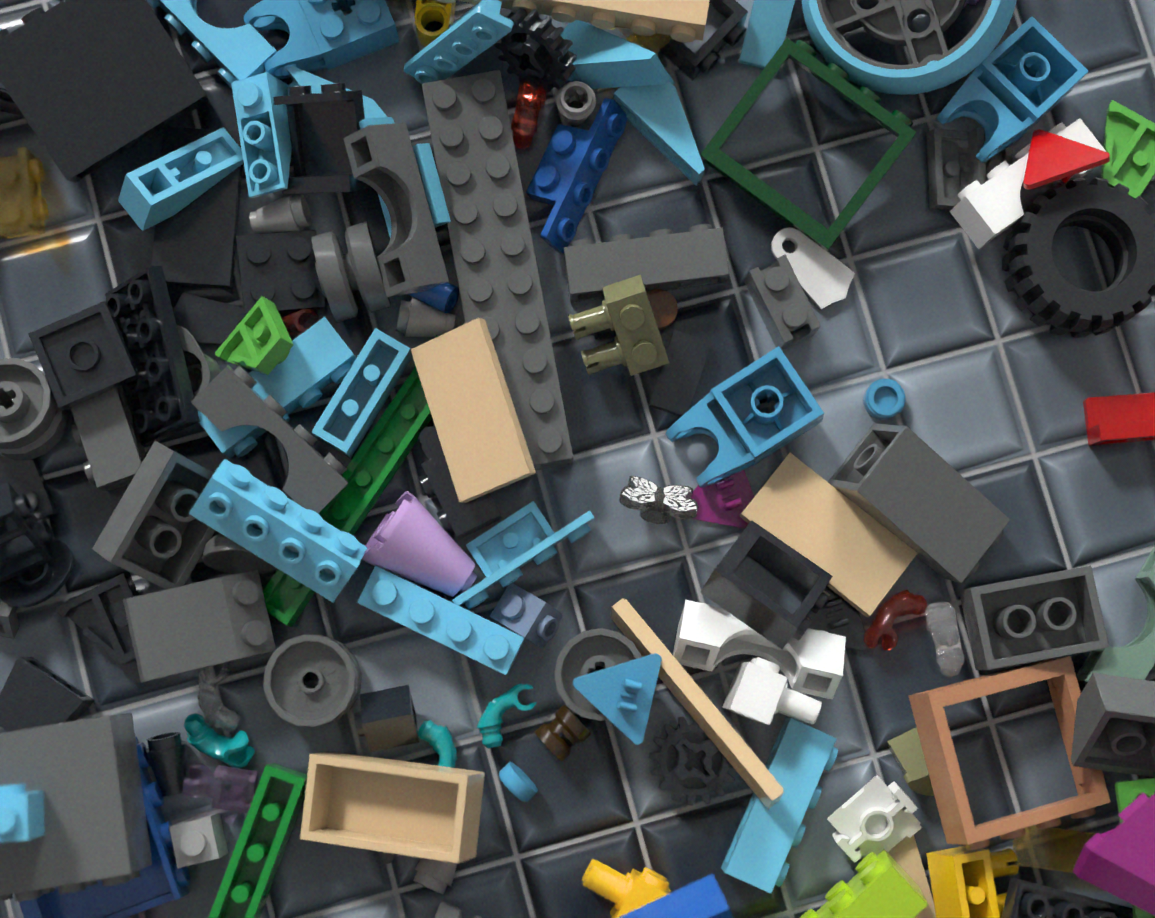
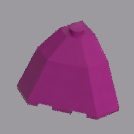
M1142 793L1118 814L1123 820L1119 826L1103 834L1097 833L1085 843L1073 872L1077 877L1155 916V794L1149 798L1145 793Z

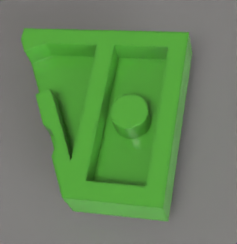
M1112 100L1106 113L1103 146L1105 151L1110 154V161L1102 165L1101 178L1108 180V187L1113 188L1118 183L1128 187L1130 190L1127 195L1135 199L1142 195L1155 175V123Z
M261 296L217 349L215 355L230 364L240 365L243 368L269 375L277 364L282 363L287 358L294 344L275 303Z

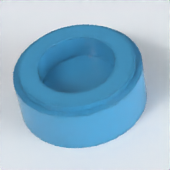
M876 380L864 393V407L876 419H891L900 413L905 405L904 390L894 380Z
M509 762L499 772V778L503 784L519 800L528 802L538 792V788L533 781L514 763Z

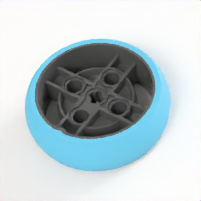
M802 0V9L807 29L816 48L829 64L833 63L849 75L848 80L873 91L906 95L925 93L943 88L956 82L978 67L990 55L1004 35L1012 18L1017 0H986L984 9L974 27L950 50L948 49L943 32L958 18L966 0H879L876 7L869 10L860 7L861 0ZM923 14L931 18L930 26L924 32L916 33L910 30L911 21L916 16ZM862 27L879 41L895 46H907L913 64L894 65L870 59L855 50L846 41L843 34Z

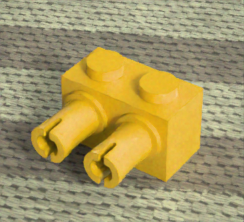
M961 846L926 853L936 918L1002 917L1007 893L996 895L994 878L1016 875L1018 873V864L1008 865L1007 863L1018 860L1016 853L1012 849L1007 848L990 853L989 849L981 848L967 851L966 847Z
M592 859L582 878V881H584L582 885L615 903L610 912L611 918H619L672 893L668 887L670 883L666 881L667 878L647 867L644 868L642 873L633 868L631 873L627 872L624 875Z

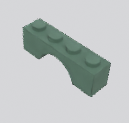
M1155 546L1135 578L1143 590L1147 602L1145 625L1140 634L1124 646H1109L1108 648L1092 650L1076 675L1078 684L1084 688L1093 673L1145 680L1150 670H1155Z

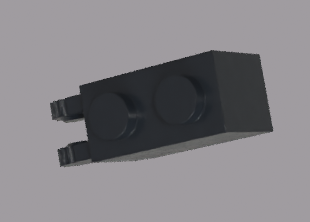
M425 426L421 433H419L420 437L418 439L428 460L421 463L425 474L419 476V480L429 499L437 496L443 510L436 514L448 534L454 531L460 540L502 519L490 493L466 503L459 502L435 426Z

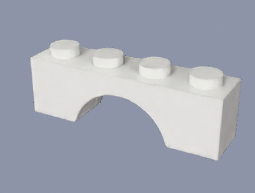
M1081 118L1068 127L1061 122L1049 131L1050 133L1105 151ZM1031 143L1015 155L1018 161L1012 165H1009L1006 160L986 175L989 179L987 182L981 185L976 180L958 193L961 201L950 213L978 249L1006 231L1024 215L1020 191L1024 181ZM1094 168L1075 174L1066 183L1060 179L1051 182V184L1062 183L1066 185L1071 179L1082 178Z
M686 600L678 624L673 656L681 665L711 672L722 660L730 656L739 654L759 656L780 666V670L788 677L792 690L832 700L843 676L846 637L808 628L799 641L791 637L785 647L780 649L725 609L706 603Z

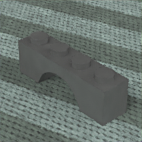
M406 123L368 125L343 138L354 178L370 185L381 196L390 214L391 238L384 252L376 257L387 298L424 292L449 282Z
M227 365L191 403L220 431L241 425H252L263 428L276 436L284 446L289 461L283 490L298 505L319 513L348 484L347 479L342 475L347 468L330 452L323 457L313 447L317 439L301 424L294 429L283 418L287 413L286 409L271 395L264 400L252 389L257 382L240 365L235 370Z

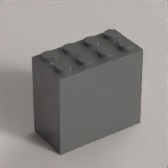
M132 713L107 715L0 733V786L25 784L26 792L44 790L45 824L44 836L28 841L0 842V901L12 899L13 894L15 895V902L39 898L43 896L42 894L56 891L55 887L57 886L59 894L85 890L87 886L98 884V879H102L103 887L129 882V879L140 877V870L152 865Z

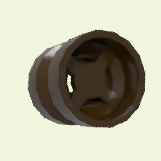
M565 704L555 712V719L552 722L542 724L534 732L561 762L571 754V747L577 742H584L591 735V732Z

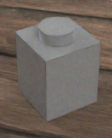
M220 813L169 826L177 868L218 859L229 853Z

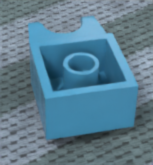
M262 0L251 7L243 17L245 25L249 23L256 31L279 29L290 34L287 44L264 64L265 72L278 79L290 77L287 68L291 65L306 72L324 68L331 70L400 42L395 22L385 0ZM351 11L348 15L343 14V12Z
M1031 16L973 71L941 111L937 119L943 125L960 117H969L976 120L984 129L985 142L975 157L981 163H984L1022 138L1064 99L1089 71Z
M778 346L711 389L704 398L681 416L666 431L665 435L671 442L694 434H706L716 441L719 447L716 458L696 478L699 487L703 488L759 463L821 423L824 412ZM766 399L769 403L773 400L776 403L774 405V412L768 414L760 412L759 401Z

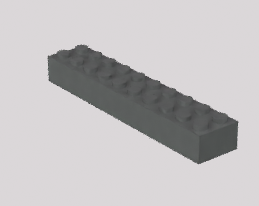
M496 70L422 83L438 176L451 220L447 225L465 324L477 318H482L486 321L535 471L573 464L571 442L501 72Z

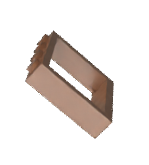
M1071 656L1046 659L909 695L947 844L965 845L967 851L981 849L990 845L989 838L999 835L1001 840L1018 838L1026 835V827L1036 825V829L1055 827L1061 824L1060 817L1070 814L1073 819L1088 817L1096 814L1095 807L1110 803L1102 770L1074 767L1071 762L1077 700L1081 695ZM1047 679L1078 795L974 825L944 707Z

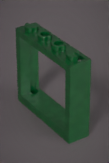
M786 38L700 156L704 163L828 252L914 138L916 131L911 128L913 122L898 110L890 113L880 106L881 99L873 91L864 86L858 90L847 81L849 75L833 63L826 66L815 58L817 52L810 45L799 39L794 43L789 38ZM788 59L794 61L897 137L829 229L721 151Z

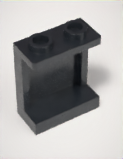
M345 83L321 85L322 93H312L311 85L287 87L288 95L273 97L274 105L286 104L295 175L289 177L288 188L282 190L283 194L351 192L372 188L367 183L354 178L343 139L359 131V122L365 119L362 90L346 91Z

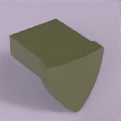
M917 727L888 740L889 750L904 773L903 778L907 785L918 794L934 796Z

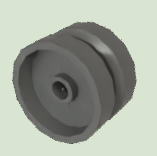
M367 221L347 227L345 240L349 253L346 254L343 253L337 235L332 231L312 236L311 240L316 259L315 267L318 279L336 322L357 316L358 303L355 294L357 290H360L364 305L371 313L391 308L390 298L386 296L376 259L378 254Z
M19 358L0 359V455L12 460H32L48 453L61 441L68 427L69 409L62 410L58 407L46 376L33 363Z
M603 628L583 631L570 639L558 655L554 671L557 692L566 706L581 717L598 721L606 720L608 718L573 686V680L576 677L591 673L597 666L605 669L640 658L642 655L635 644L619 632Z
M300 635L285 641L272 653L264 670L263 688L269 705L282 719L297 726L316 727L341 719L353 708L361 692L362 673L356 656L345 644L327 636ZM310 672L317 674L319 678L318 685L313 688H308L306 681L311 679L308 675Z

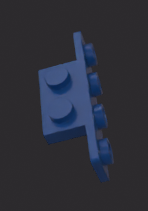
M605 98L589 131L562 124L557 125L526 191V194L533 200L554 205L541 232V238L556 252L564 254V247H568L575 237L577 227L586 207L592 201L593 192L603 171H605L609 164V158L619 137L625 130L628 120L627 114L613 99Z

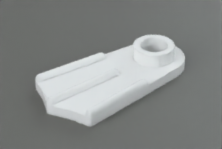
M784 228L774 236L771 243L774 257L779 258L786 254L803 291L819 309H823L832 303L846 298L849 285L855 275L852 270L795 228ZM783 241H792L795 245V252L786 253L782 248Z

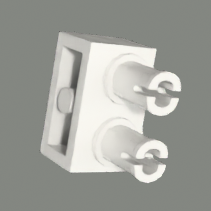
M757 657L756 659L752 658L751 662L739 663L722 708L766 725H770L773 715L777 714V712L803 723L813 725L819 714L822 702L787 688L788 683L786 681L788 677L778 674L780 666Z

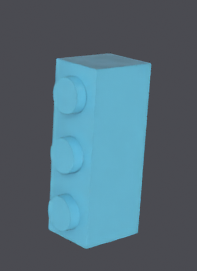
M375 328L311 433L318 440L351 458L413 356L410 348Z

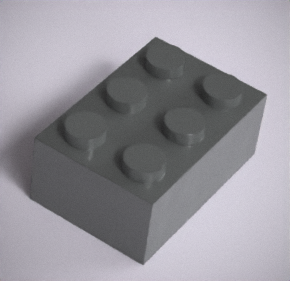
M154 441L92 549L109 562L164 589L184 586L201 557L206 543L215 532L213 528L189 514L214 473Z
M1092 566L959 590L975 670H991L1109 647Z

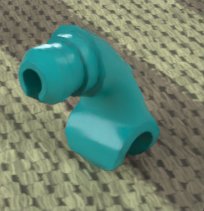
M516 684L499 697L494 698L492 702H489L476 727L479 728V733L482 734V743L486 748L501 746L503 741L500 731L502 729L501 723H503V714L508 709L516 707L522 711L533 709L537 704L536 701L523 704L518 699V693L523 689H532V685Z
M194 713L185 719L184 728L187 731L188 743L216 760L238 769L246 766L256 752L254 747L247 745L249 739L244 731H238L234 737L220 735L212 726L205 723L204 717L200 714Z
M431 720L424 721L418 730L419 738L429 742V745L433 747V751L439 754L438 766L455 768L457 751L447 725L445 727L442 725L438 726Z

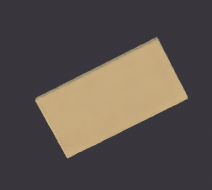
M477 318L410 349L459 502H469L536 473L485 319Z
M791 453L785 457L740 514V517L748 524L751 520L831 574L833 577L827 586L866 617L871 616L917 555L915 550Z

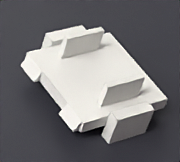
M878 775L827 818L837 830L832 834L834 840L855 863L861 857L864 858L871 852H874L876 855L883 849L889 852L906 836L911 838L922 828L920 821L912 814L918 809L914 802L895 781L887 786Z

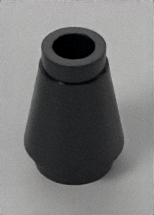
M180 732L164 733L148 738V749L145 750L159 788H161L162 796H172L185 792L187 790L186 741H182Z

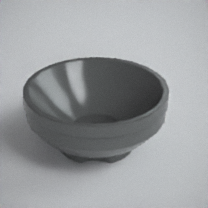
M221 533L215 535L206 543L202 557L203 563L206 566L228 574L258 570L259 575L272 573L277 569Z

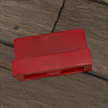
M1155 392L1089 397L1083 401L1088 446L1155 441Z

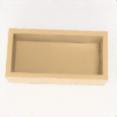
M333 751L310 754L300 839L453 863L464 862L476 857L485 772Z

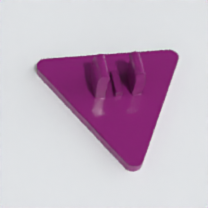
M745 470L707 487L700 488L698 485L685 500L690 499L692 501L684 502H694L695 505H681L680 507L686 508L684 510L678 509V515L681 518L745 529L748 523L740 517V514L754 498ZM696 506V509L687 510L688 508Z

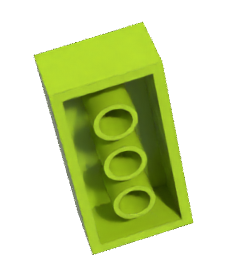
M883 849L878 855L871 852L864 857L856 866L858 873L849 882L839 881L826 894L825 898L828 901L816 912L811 908L800 918H914L928 903L919 885Z

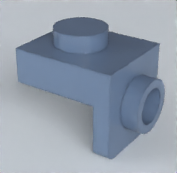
M511 583L489 617L538 647L544 648L548 640L556 634L563 614L545 601Z

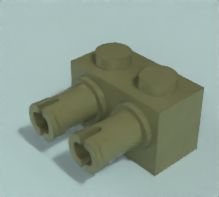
M641 274L602 287L605 300L602 301L603 305L574 315H568L576 340L609 328L612 332L616 331L615 341L581 351L589 376L595 372L623 364L624 367L628 366L631 376L669 364L666 349Z

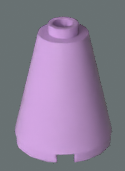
M404 492L395 503L399 506L396 512L392 511L390 514L387 513L366 543L367 549L362 560L451 597L457 592L462 594L467 591L477 577L472 572L475 563L419 500L410 492Z

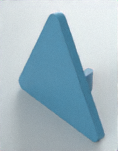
M653 653L576 677L573 680V686L634 744H641L645 735L662 658L659 654Z

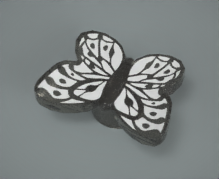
M638 476L629 477L628 486L621 490L619 498L623 506L633 510H640V517L653 524H666L670 522L671 516L678 519H693L697 516L699 507L697 502L692 499L693 488L683 485H668L662 488L658 487L654 482Z

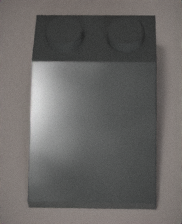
M258 570L218 577L123 600L141 682L250 658L276 650Z

